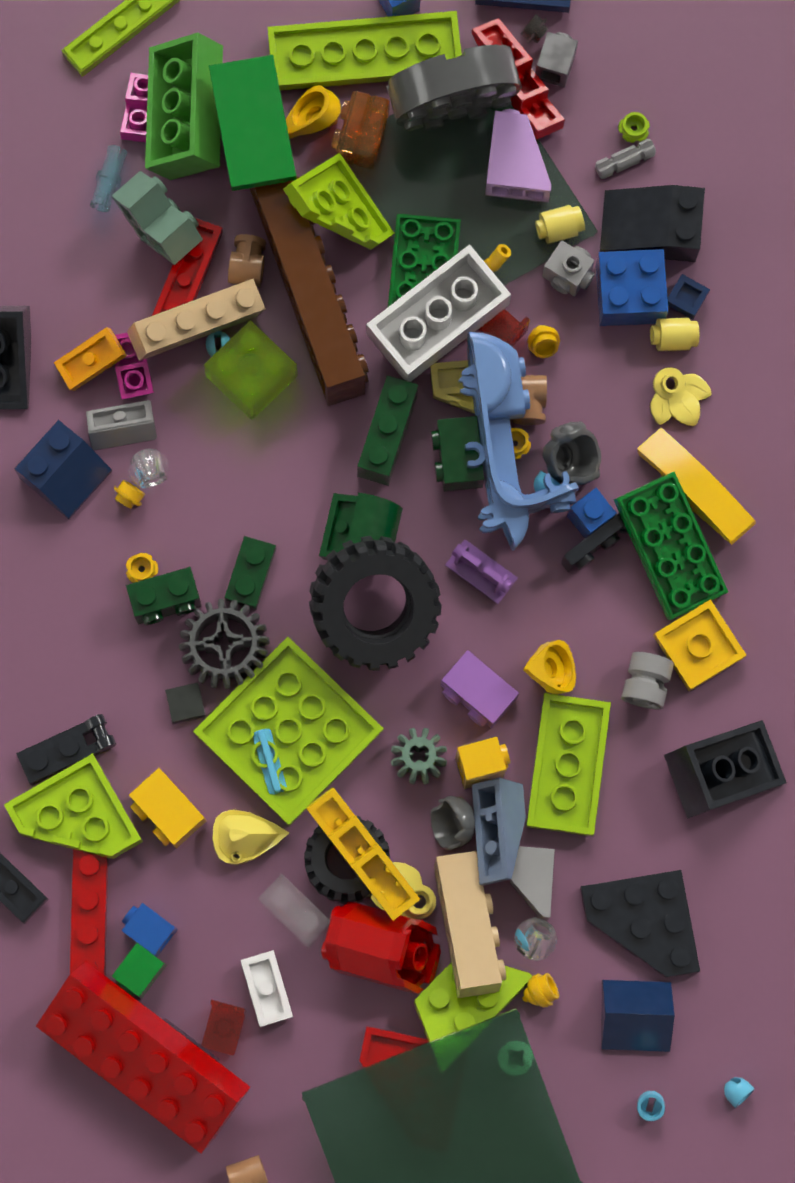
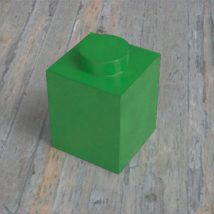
M136 943L112 977L118 981L117 985L132 997L137 995L142 999L167 965Z

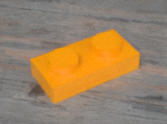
M106 327L55 361L54 364L68 388L75 391L125 358L127 354L112 329Z

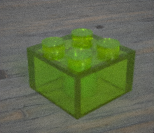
M251 320L204 364L206 377L251 420L298 376L297 364Z

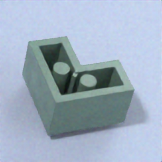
M139 171L115 192L112 198L140 240L175 265L203 240L196 229L199 224L188 211L182 213L176 203L166 197L165 193L168 190L156 176L150 178L142 171Z

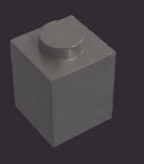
M547 32L536 66L537 76L544 82L565 88L576 54L578 40L572 39L571 36L565 33L557 32L554 34Z

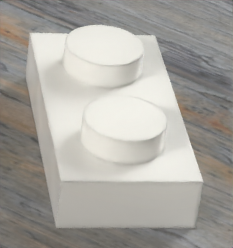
M274 950L241 960L259 1026L264 1027L293 1018Z

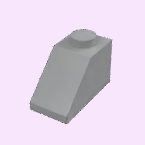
M519 846L510 884L541 920H549L555 849Z

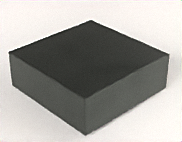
M198 682L165 690L173 724L206 717Z

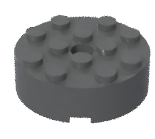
M484 45L466 48L463 50L462 55L456 58L446 60L445 54L414 64L392 76L388 80L387 90L397 125L405 127L406 131L417 130L425 126L426 131L443 127L444 122L466 116H469L470 120L486 116L488 114L487 109L489 108L498 109L512 103L511 98L522 89L511 48L506 45Z

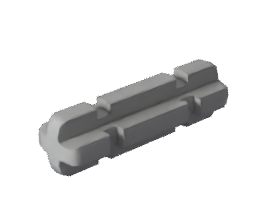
M645 139L639 142L637 147L632 145L612 154L610 159L605 157L597 161L595 165L596 172L601 179L612 176L614 171L617 173L640 163L641 159L645 161L654 157L656 152L655 146L651 139Z

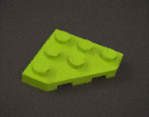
M340 153L283 188L290 203L303 218L370 250L395 234Z
M94 754L89 755L4 804L18 832L24 837L111 859L120 856L143 842Z

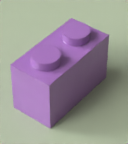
M468 650L441 680V687L444 688L442 694L455 705L463 704L470 710L468 716L481 727L486 724L491 729L517 700L519 695L514 688Z

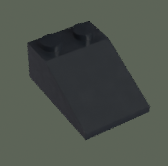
M664 185L605 190L599 252L664 249V258L666 260L696 262L701 245L705 188Z
M0 306V409H28L31 362L30 306Z
M763 720L685 745L664 755L687 819L787 783Z

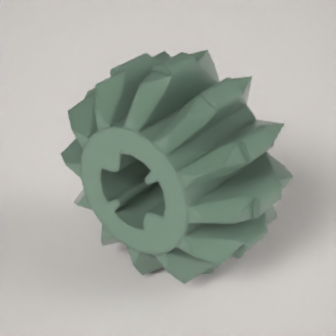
M410 728L409 736L411 739L408 740L404 735L400 734L397 740L403 747H391V752L400 756L392 759L391 765L393 767L403 765L398 771L397 776L402 778L408 772L411 773L409 784L412 785L415 784L417 775H421L424 785L428 784V772L433 777L439 778L441 773L434 765L446 767L447 760L438 757L447 752V747H435L441 737L436 734L428 740V728H423L421 737H417L415 728ZM415 750L419 753L424 750L426 752L425 760L427 761L423 763L421 760H418L414 763L412 761L413 753L411 752Z

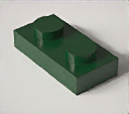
M244 536L224 597L225 601L237 600L239 605L244 606L247 604L250 608L257 610L276 551V545Z

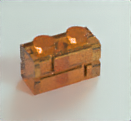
M354 91L350 101L344 100L340 119L344 120L342 130L336 129L332 148L336 149V155L338 153L342 155L347 164H356L359 167L374 169L390 112V101L388 99Z

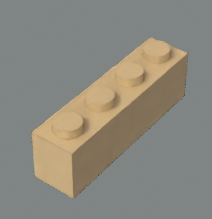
M250 279L134 322L127 330L138 360L141 361L208 336L213 332L221 331L253 319L266 308L254 279Z
M477 851L438 856L435 860L434 872L458 998L499 992L502 981L506 980V970L503 959H497L495 947L500 946L497 927H491L489 914H493L490 893L485 894L483 885L479 884Z

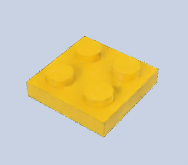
M711 599L653 635L666 657L674 662L673 668L689 692L747 656Z

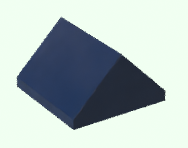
M602 980L601 1049L670 1052L675 1017L671 982Z

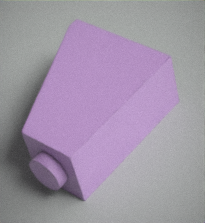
M505 109L502 112L495 111L485 195L549 203L551 182L527 114H520L519 111L513 109Z

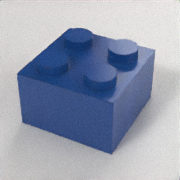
M664 249L598 253L595 267L599 326L656 324L657 319L667 317L668 299Z

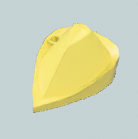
M228 810L216 817L213 825L212 840L215 852L220 860L230 865H240L253 861L282 841L289 832L251 812Z

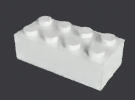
M469 244L366 324V335L403 380L411 382L467 338L468 332H475L509 306L511 293Z

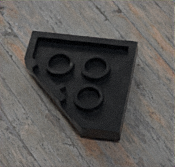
M682 870L580 887L586 921L615 940L617 944L650 965L659 974L666 978L700 972Z

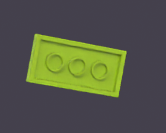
M544 693L526 827L594 836L611 702Z

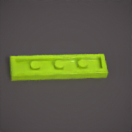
M125 0L61 50L62 54L83 77L180 0Z

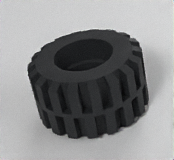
M357 816L390 859L389 846L381 830L374 827V823L368 819L365 821L360 816ZM318 825L312 837H309L304 853L306 872L316 891L326 896L328 900L333 902L339 901L341 904H346L347 902L358 903L367 897H371V892L359 877L341 879L330 871L327 865V855L334 844Z

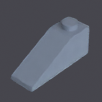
M500 777L472 784L479 884L488 885L512 879L526 819L523 784Z

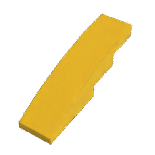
M662 428L658 429L637 448L639 456L655 468L661 476L675 472L692 511L731 545L756 524L754 518L732 494Z
M331 787L306 807L307 811L393 921L420 900L412 887L334 787Z

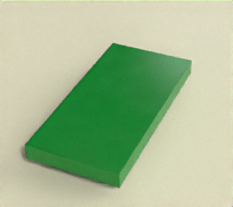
M267 55L209 65L231 190L237 191L295 181L297 179L274 56Z
M397 214L388 307L458 254L461 219Z
M670 472L613 499L667 620H672L701 606L710 599L712 601L728 593L675 472Z

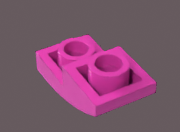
M130 74L125 97L126 108L120 130L122 140L146 143L148 75Z
M127 332L116 334V338L127 354L125 358L115 364L121 399L154 393L147 358L141 361L138 360Z

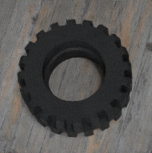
M371 536L361 537V542L353 544L352 540L343 543L344 549L338 553L335 550L331 551L326 556L328 562L325 565H319L315 572L317 576L316 581L311 582L310 586L311 601H309V608L313 623L326 648L329 647L334 656L341 661L343 659L348 660L349 665L356 668L367 665L369 670L379 671L380 665L386 664L389 669L399 667L398 660L406 658L407 662L411 661L416 657L414 651L418 647L424 650L430 643L427 638L430 633L435 634L439 625L436 617L441 615L442 604L438 598L441 594L434 575L416 552L414 553L409 546L402 542H393L391 538L381 536L379 540H373ZM371 575H388L395 578L402 585L406 595L404 609L397 620L391 625L375 631H366L354 627L348 621L344 612V600L351 587L359 580Z

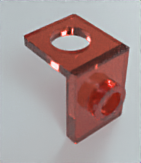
M504 309L478 330L481 333L495 336L513 347L527 333L530 319L526 316L519 322Z
M211 1000L210 1005L212 1008L201 1047L234 1056L247 1010Z

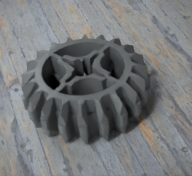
M219 599V608L213 610L212 604L206 602L207 613L203 614L201 610L196 608L194 614L198 620L196 622L189 618L185 620V624L192 631H180V637L189 642L179 644V650L190 652L181 659L183 664L193 663L188 669L190 675H195L201 671L198 678L201 684L205 683L210 676L212 677V688H217L219 679H221L225 689H230V679L235 678L239 686L243 684L241 675L246 674L250 678L255 676L254 672L250 669L252 666L255 668L263 667V663L257 657L267 658L269 653L268 650L259 646H266L270 641L269 637L259 635L267 631L265 624L254 626L260 620V615L254 613L247 617L250 612V606L247 604L240 611H237V600H232L230 608H225L224 600ZM228 620L242 624L249 631L251 637H243V634L232 633L228 627ZM218 621L216 632L210 637H203V641H198L201 632L209 624ZM223 630L229 643H233L232 646L228 645L229 649L226 650V659H224L220 645H216L217 642L221 643L220 639L223 638ZM247 647H251L245 660L231 668L233 655L239 651H245ZM197 651H206V654L217 655L220 658L221 669L207 665L199 657Z

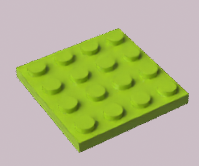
M287 637L262 662L263 667H257L253 671L255 676L253 678L247 677L243 684L239 685L193 732L290 827L306 810V807L315 801L384 731V728L297 644ZM261 729H270L275 745L268 741V745L275 751L274 764L278 757L281 767L276 772L278 780L281 771H283L287 785L285 787L280 783V787L284 791L277 794H270L268 792L262 768H268L267 764L260 763L256 751L261 746V741L256 744L253 741L254 732Z

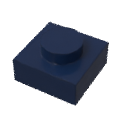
M682 274L667 298L668 306L693 320L709 294L710 289Z

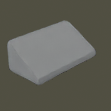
M150 400L86 411L88 433L93 450L150 441L157 438Z

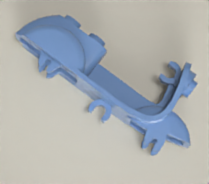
M468 332V367L462 371L458 381L463 383L465 387L460 389V393L473 397L475 416H477L480 443L469 442L465 444V450H475L479 454L477 460L467 462L468 468H477L483 464L488 506L484 507L478 515V519L484 521L479 531L491 533L502 528L511 550L514 551L525 537L529 524V514L546 508H550L551 513L571 510L570 505L576 503L575 493L579 487L576 482L569 484V474L567 471H564L561 474V485L552 484L550 473H547L543 479L545 489L526 495L521 492L517 476L510 419L524 418L525 410L530 409L528 389L523 390L521 377L526 376L525 361L523 357L518 358L517 351L503 340L485 333Z

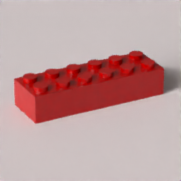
M87 961L68 976L36 1024L39 1030L201 1154L216 1138L251 1088L247 1083Z

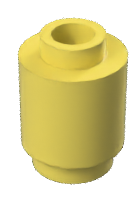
M566 205L539 213L540 220L535 221L539 239L545 238L547 244L576 237L578 232L585 231L584 218L579 206L571 207V205Z
M689 318L657 319L656 324L650 327L651 345H656L658 351L690 350L691 347H697L699 344L698 322L690 321Z

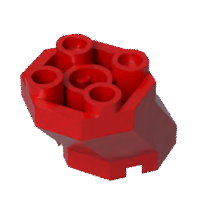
M347 902L344 906H336L331 911L330 924L326 939L321 947V954L324 960H328L331 969L343 975L419 994L423 990L420 986L423 983L430 984L435 978L441 949L440 944H436L433 941L432 935L438 936L435 926L423 920L402 915L393 921L384 910L360 903Z

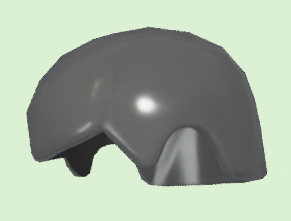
M448 796L439 799L438 801L441 804L433 808L430 813L431 827L435 839L445 850H452L468 844L475 835L473 808L462 797Z

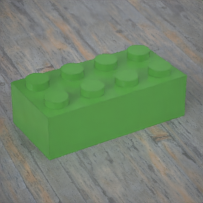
M198 32L149 47L145 169L169 180L220 167L221 131L209 65L223 63V45Z

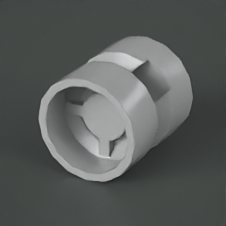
M633 652L628 672L632 677L625 680L621 699L643 708L663 709L667 695V689L664 687V684L670 682L674 662L652 653Z

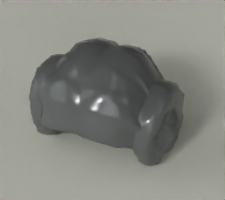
M582 421L569 422L552 429L550 434L551 440L543 447L542 453L547 472L550 473V476L562 482L561 474L567 471L570 479L569 484L576 482L578 486L586 485L600 477L601 451L596 437L586 429V425Z

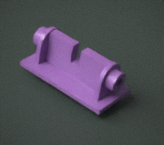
M465 539L456 546L451 558L445 564L446 567L497 604L500 603L518 579Z

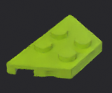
M450 963L414 1000L415 1009L419 1019L422 1021L425 1029L424 1033L428 1043L431 1045L437 1061L436 1065L441 1073L462 1054L525 988L529 979L532 978L530 973L505 966L506 980L502 981L499 992L458 998L452 963Z

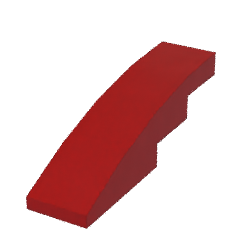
M497 18L473 28L472 35L478 46L506 45L511 48L522 86L521 91L511 98V105L520 114H527L535 138L539 139L562 129L565 119L548 100L549 89L533 71V59L502 21Z

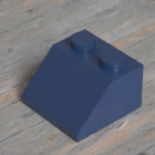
M59 419L14 468L24 483L68 519L75 514L112 472V469L100 456Z

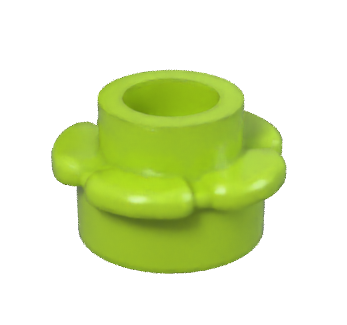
M631 112L619 122L618 130L623 134L622 137L625 141L629 143L641 142L648 137L650 124L643 114ZM636 126L637 130L633 131L631 127Z

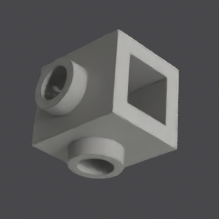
M561 240L544 265L542 277L550 281L551 286L562 294L569 293L575 297L580 288L586 290L595 276V273L592 272L595 260L591 258L590 253L579 246L572 247Z

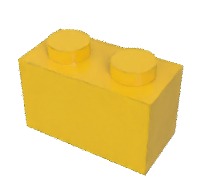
M497 737L457 747L455 755L464 789L472 787V784L499 777L503 778L506 769H508V764H510L507 747L505 744L499 745Z
M160 768L129 794L130 798L134 801L129 807L142 821L149 818L156 828L152 832L165 847L171 842L177 849L207 822L205 817Z

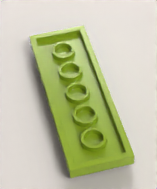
M457 11L267 27L270 55L274 56L280 91L311 88L317 85L327 87L386 82L398 72L442 54H445L446 60L462 55Z

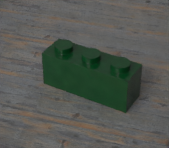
M387 375L357 466V477L389 486L418 397V384Z

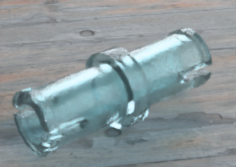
M116 145L108 146L102 169L98 170L96 174L98 182L93 198L90 201V206L94 209L98 204L97 211H110L112 195L115 193L116 188L121 185L122 178L120 174L128 153L125 149H122L121 153H119L121 147Z

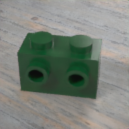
M477 416L437 420L436 430L431 431L433 451L439 450L440 462L435 463L436 482H443L444 492L483 488V464L473 469L467 467V462L477 460L479 454L475 450H465V444L469 442L480 443Z
M191 567L126 585L138 625L143 623L144 625L156 624L163 621V617L177 614V616L190 614L197 607L202 606Z

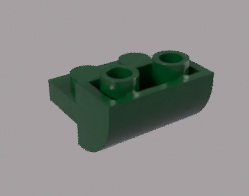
M333 493L319 557L328 560L326 556L331 551L335 550L338 553L344 549L343 543L352 540L353 544L361 542V537L371 536L373 540H379L383 536L391 538L395 542L403 508L390 500L370 494L358 493V496Z

